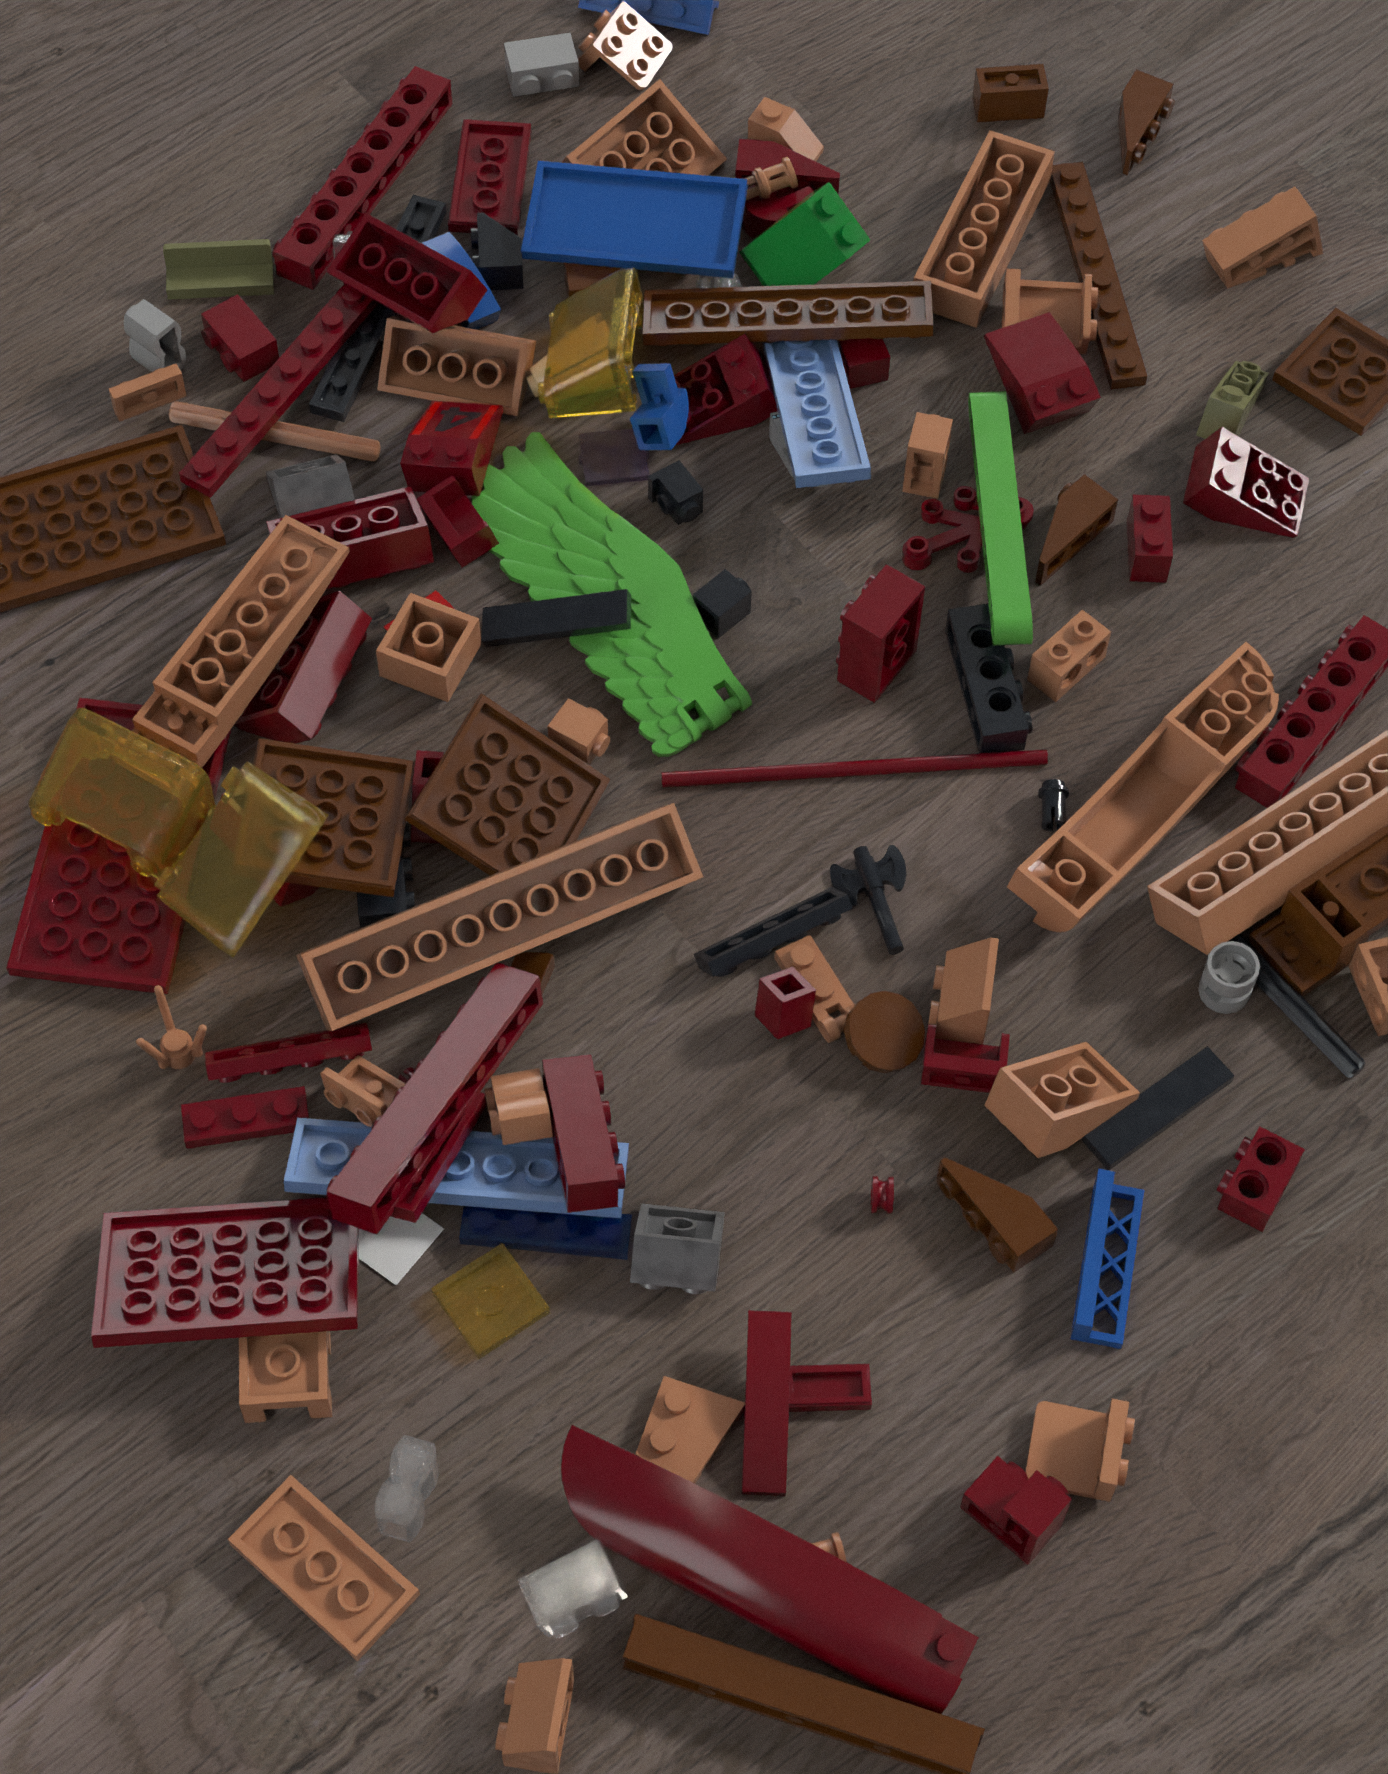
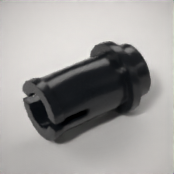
M1049 779L1042 783V787L1038 790V797L1042 799L1041 827L1045 831L1053 832V817H1055V823H1057V830L1066 823L1065 799L1069 797V789L1065 787V782L1062 780Z

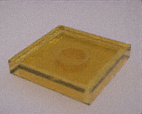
M503 1243L431 1288L433 1296L478 1359L550 1314V1307Z

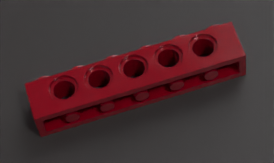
M1363 615L1355 627L1349 624L1345 628L1337 642L1339 644L1338 648L1335 651L1329 649L1324 654L1317 667L1319 669L1318 673L1315 676L1309 674L1297 691V694H1299L1298 698L1294 702L1288 700L1283 705L1277 716L1279 721L1274 727L1268 725L1261 733L1256 742L1258 747L1253 754L1247 751L1242 756L1235 769L1239 773L1235 789L1266 808L1288 795L1388 669V629L1369 617ZM1270 760L1277 761L1280 764L1273 763Z

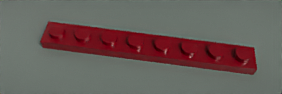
M343 284L179 472L180 481L211 498L379 303L352 287Z

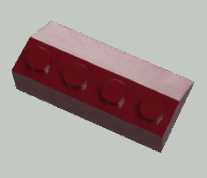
M365 213L326 271L330 276L431 333H436L468 320L488 290L471 270L368 213Z
M411 486L289 516L349 547L350 552L326 589L345 587L353 582L369 578H381L389 573L405 569H417L422 565L434 562L428 525ZM283 518L266 521L269 535Z
M341 591L321 597L234 726L239 730L274 741L296 744L313 739L321 729L322 724L320 721L326 709L334 703L337 697L336 689L341 680L351 670V660L356 650L367 638L366 630L372 618Z

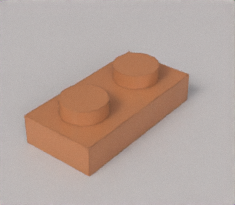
M177 363L165 368L156 369L149 374L109 388L113 410L119 422L187 396L183 376Z

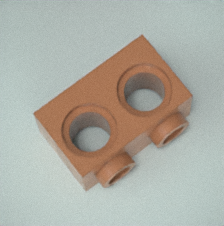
M916 413L907 448L902 492L939 498L947 466L953 419L935 414Z
M1081 610L1032 654L1027 680L1053 701L1057 702L1106 657L1111 631L1084 610Z
M1388 937L1358 944L1349 965L1350 972L1378 1036L1388 1034Z

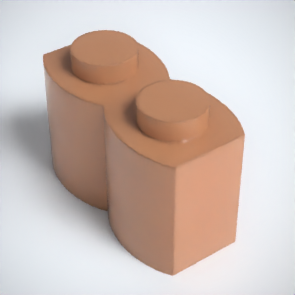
M539 1068L491 1076L492 1087L484 1088V1093L486 1094L492 1135L501 1134L503 1145L553 1137L547 1097Z

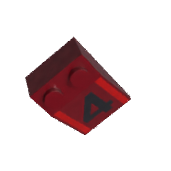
M432 401L409 433L400 465L407 486H411L412 490L416 492H427L448 477L454 476L465 495L480 496L503 414V406Z

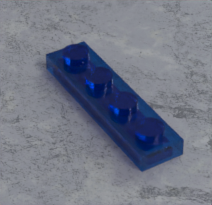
M464 1206L459 1240L460 1244L628 1260L632 1215L622 1214L621 1218Z

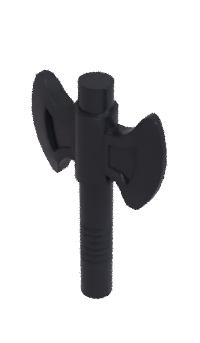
M889 845L885 856L878 862H875L873 856L870 855L867 846L857 847L853 851L856 869L849 870L837 864L831 865L830 878L833 888L848 894L851 905L854 907L858 905L859 894L865 891L866 896L870 899L889 954H898L904 950L884 894V885H891L897 892L902 891L907 876L905 860L895 845Z

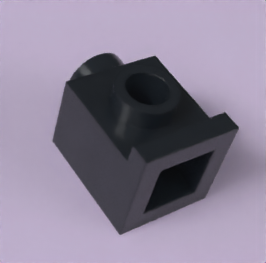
M680 460L648 476V499L652 503L657 501L661 511L665 515L670 514L678 525L683 522H691L699 514L703 513V489Z

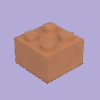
M410 593L376 650L379 676L449 702L481 646L479 618Z

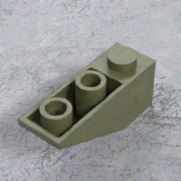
M1235 361L1209 396L1196 436L1206 439L1221 427L1239 436L1269 373L1262 371L1260 366L1255 363Z

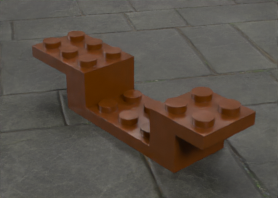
M1388 824L1289 889L1281 913L1249 935L1248 941L1302 997L1348 967L1358 944L1367 942L1372 933L1388 923Z

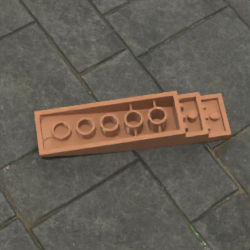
M285 515L152 682L155 691L132 719L135 728L112 755L114 765L179 799L278 663L350 552L349 547Z

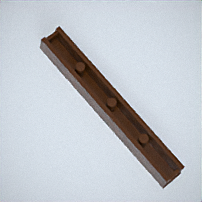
M636 1613L633 1618V1628L623 1654V1660H625L624 1670L937 1774H970L977 1747H979L985 1728Z

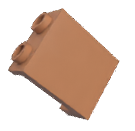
M1007 268L1003 284L1002 328L1050 312L1078 353L1086 354L1089 341H1095L1097 334V320L1091 319V309L1097 308L1098 287H1092V275L1085 274L1082 283L1021 280V269Z

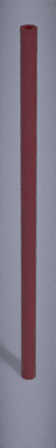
M1045 749L661 772L662 788L1036 766L1048 764V753Z

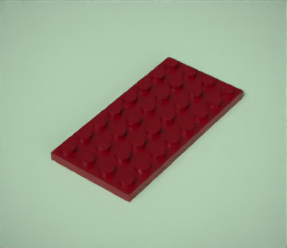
M79 698L6 969L9 976L155 993L154 988L159 985L162 987L164 994L168 995L232 728L180 798L177 799L114 765L112 755L135 728L132 719L143 705Z

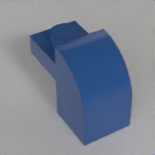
M670 363L638 364L632 372L642 404L630 417L639 450H672L686 429L689 413L686 388L677 387Z

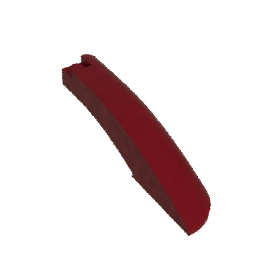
M571 1425L562 1450L561 1481L573 1516L580 1526L598 1543L680 1589L688 1591L780 1638L885 1696L939 1714L943 1713L962 1681L960 1676L979 1637L944 1619L942 1614L785 1529L650 1461Z

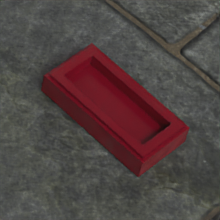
M869 1364L790 1366L789 1412L871 1410L872 1398Z

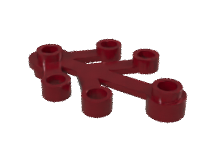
M960 486L954 491L953 503L958 510L968 511L973 509L979 511L976 492L972 487ZM1018 497L1022 529H1024L1032 520L1034 509L1027 499ZM937 499L925 500L921 505V518L924 522L929 524L942 523L956 526V528L928 539L922 536L909 538L902 548L903 564L912 570H923L931 564L932 553L969 539L966 547L960 549L957 553V567L966 573L976 571L979 567L982 549L979 516L943 509L942 502Z

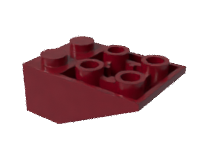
M746 334L739 336L674 375L677 387L686 388L689 403L686 429L676 445L752 427L769 418L770 413L778 412L764 355L749 340Z
M1221 427L1195 447L1183 504L1213 521L1295 538L1299 532L1309 478L1226 428Z

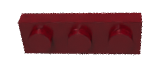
M305 1086L181 1104L184 1141L187 1149L294 1133L297 1117L309 1118Z

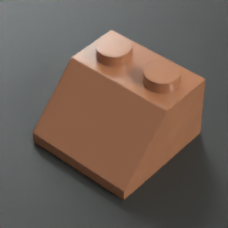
M987 938L948 950L944 966L936 965L933 989L941 990L939 1001L931 1000L928 1024L936 1025V1039L983 1044L991 1007L998 938Z
M560 1658L519 1663L517 1677H508L504 1704L511 1705L508 1723L500 1722L495 1746V1750L502 1751L504 1766L558 1774L574 1688L572 1659Z

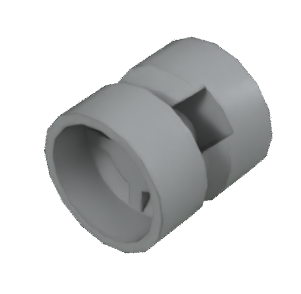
M1234 941L1222 942L1211 950L1198 988L1200 998L1208 1008L1218 1013L1229 1014L1236 1013L1245 1007L1252 994L1260 969V963L1254 951L1243 943Z

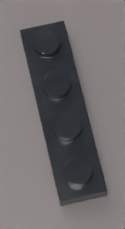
M830 887L694 953L699 969L713 977L731 974L737 969V965L744 961L763 958L772 952L773 947L783 942L798 941L807 935L806 931L818 925L826 926L840 920L841 914L853 909L848 894Z

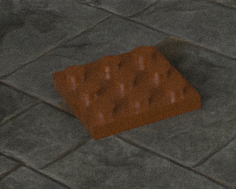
M1335 307L1274 371L1272 381L1362 436L1388 408V339Z

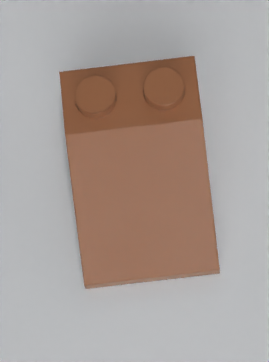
M1083 1042L1000 1068L984 1106L1037 1158L1067 1149L1137 1100L1140 1092L1087 1042Z

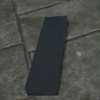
M628 589L484 607L482 612V643L485 647L631 629V594Z
M1207 1046L1142 1092L1137 1100L1082 1138V1142L1107 1170H1111L1229 1085L1235 1075Z

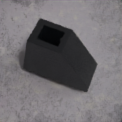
M477 213L478 228H471L472 250L479 249V255H472L473 263L490 290L524 289L521 238L485 213Z

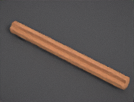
M174 401L169 409V419L173 423L216 431L232 412ZM277 421L261 439L373 462L378 460L381 450L378 440Z

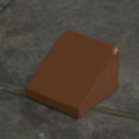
M522 952L515 955L511 967L538 975L543 995L555 967L554 955L542 952Z

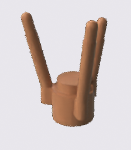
M157 985L154 988V992L167 1031L160 1040L161 1052L143 1038H138L136 1044L158 1061L161 1069H165L168 1066L173 1069H183L192 1064L195 1057L203 1055L202 1044L207 1027L204 1024L198 1027L193 1042L191 1036L186 1031L176 1029L163 989Z

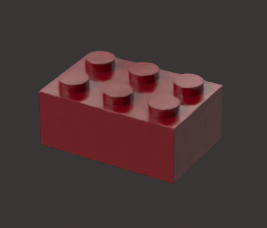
M887 564L877 576L872 574L866 580L861 595L855 602L850 600L840 615V621H842V630L838 637L840 652L836 658L838 682L873 703L878 700L917 652L925 592L924 585Z

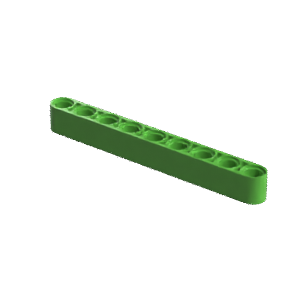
M1006 391L971 392L968 397L969 423L993 646L1032 644V612Z

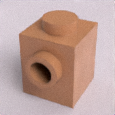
M569 698L547 726L549 739L588 765L591 764L596 756L601 757L610 743L608 719L597 709L592 707L586 708Z

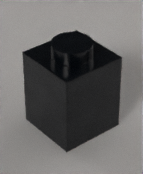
M726 569L693 594V600L706 628L718 639L751 613L752 591L742 578L734 577Z

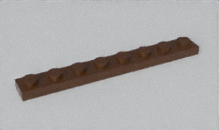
M1082 161L1053 165L1050 183L1079 283L1083 282L1085 274H1091L1092 287H1098L1097 308L1091 309V319L1097 320L1096 341L1110 389L1146 385V369L1084 163Z

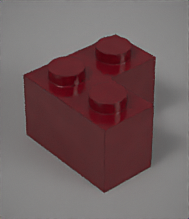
M997 1456L963 1494L960 1508L1023 1562L1029 1565L1062 1527L1072 1499L1067 1495L1068 1491L1064 1485L1052 1476L1045 1477L1036 1470L1028 1479L1027 1474L1017 1464L1011 1461L1006 1463Z

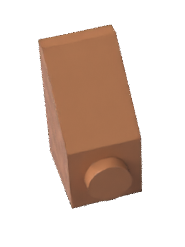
M764 97L748 119L747 139L774 141L814 161H817L823 153L824 146L793 108Z

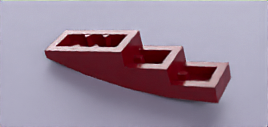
M748 1310L742 1494L786 1496L792 1312Z

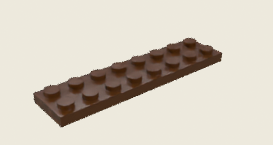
M931 281L645 290L643 346L729 343L743 334H746L751 342L766 343L776 341L809 342L812 340L835 339L844 341L867 338L879 340L898 337L933 336Z

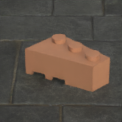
M1296 187L1276 194L1269 202L1255 210L1245 212L1238 220L1224 228L1214 230L1207 238L1202 240L1208 262L1227 289L1266 275V268L1282 263L1286 268L1295 264L1296 260L1294 258L1307 253H1311L1313 257L1323 254L1317 215Z

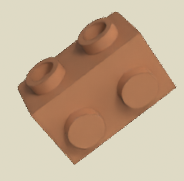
M359 1055L339 1073L334 1072L328 1067L320 1073L325 1087L324 1095L327 1100L337 1108L344 1107L356 1115L360 1122L368 1127H372L375 1120L385 1113L393 1102L397 1090L406 1085Z

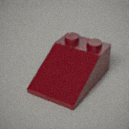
M1050 312L986 333L983 336L1024 434L1087 413L1100 400L1101 396L1086 362Z

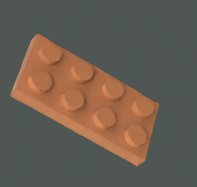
M292 1475L228 1538L229 1544L357 1662L420 1595L418 1588Z

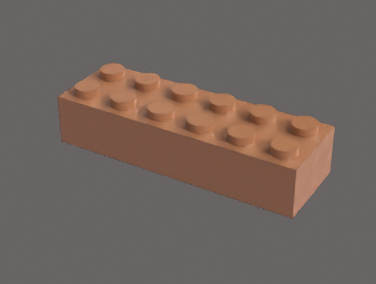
M991 130L989 131L914 276L913 281H931L932 310L934 314L975 328L978 327L1050 182L1055 151Z

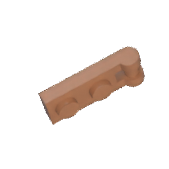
M811 935L776 950L774 959L781 970L794 967L816 989L812 1020L824 1039L831 1043L841 1038V1033L845 1029L846 1017L855 1004L850 999ZM837 1010L841 1013L840 1016L834 1019L829 1016V1014Z

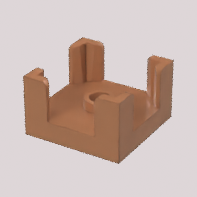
M330 1331L239 1338V1406L245 1423L265 1422L267 1420L265 1410L295 1407H307L311 1418L332 1417V1395L328 1375V1354H331Z

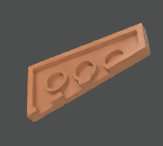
M664 1376L635 1455L695 1484L714 1452L718 1451L726 1439V1435L735 1421H738L744 1412L745 1402Z

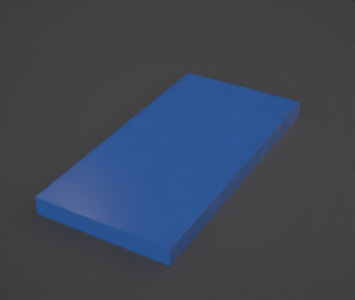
M538 161L521 248L522 259L733 278L748 189L747 179Z

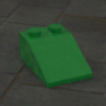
M830 182L806 196L740 250L739 253L763 286L814 285L868 243L870 238Z

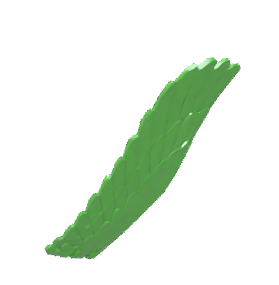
M531 432L526 439L524 452H521L516 446H507L502 453L504 468L499 470L488 464L483 482V491H481L480 496H471L472 505L481 518L487 522L499 542L489 552L502 559L500 561V569L511 581L529 587L528 596L530 601L628 589L630 592L631 629L569 637V642L572 647L589 656L585 659V665L593 674L608 680L605 682L606 690L623 701L622 709L631 718L640 723L638 733L648 741L653 742L651 746L652 753L658 757H669L677 754L700 740L702 733L706 730L714 731L731 720V714L737 710L743 712L751 707L752 700L748 692L733 675L717 650L700 616L679 565L658 544L619 514L608 508L580 483L540 432ZM723 687L726 688L730 696L725 701L716 692ZM695 707L699 717L693 721L687 712Z

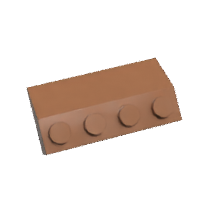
M392 316L387 318L377 390L432 401L502 405L503 414L518 416L528 387L526 377L531 376L530 367L533 365L536 340L454 325L436 333H431L403 316Z

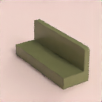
M269 239L171 243L163 245L168 300L232 297L237 294L239 296L274 295V262Z

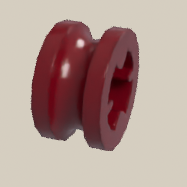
M872 1176L871 1213H877L879 1209H884L887 1214H892L894 1177H888L885 1181H881L878 1179V1176Z

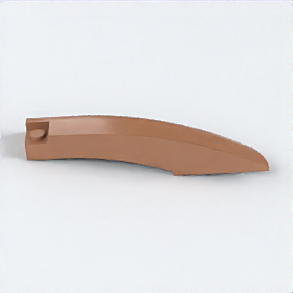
M1245 642L1171 710L1157 728L1106 783L1016 869L1007 888L1037 911L1033 920L1034 923L1054 932H1066L1073 929L1175 828L1267 728L1276 713L1279 694L1274 691L1272 684L1274 675L1270 667L1249 643Z

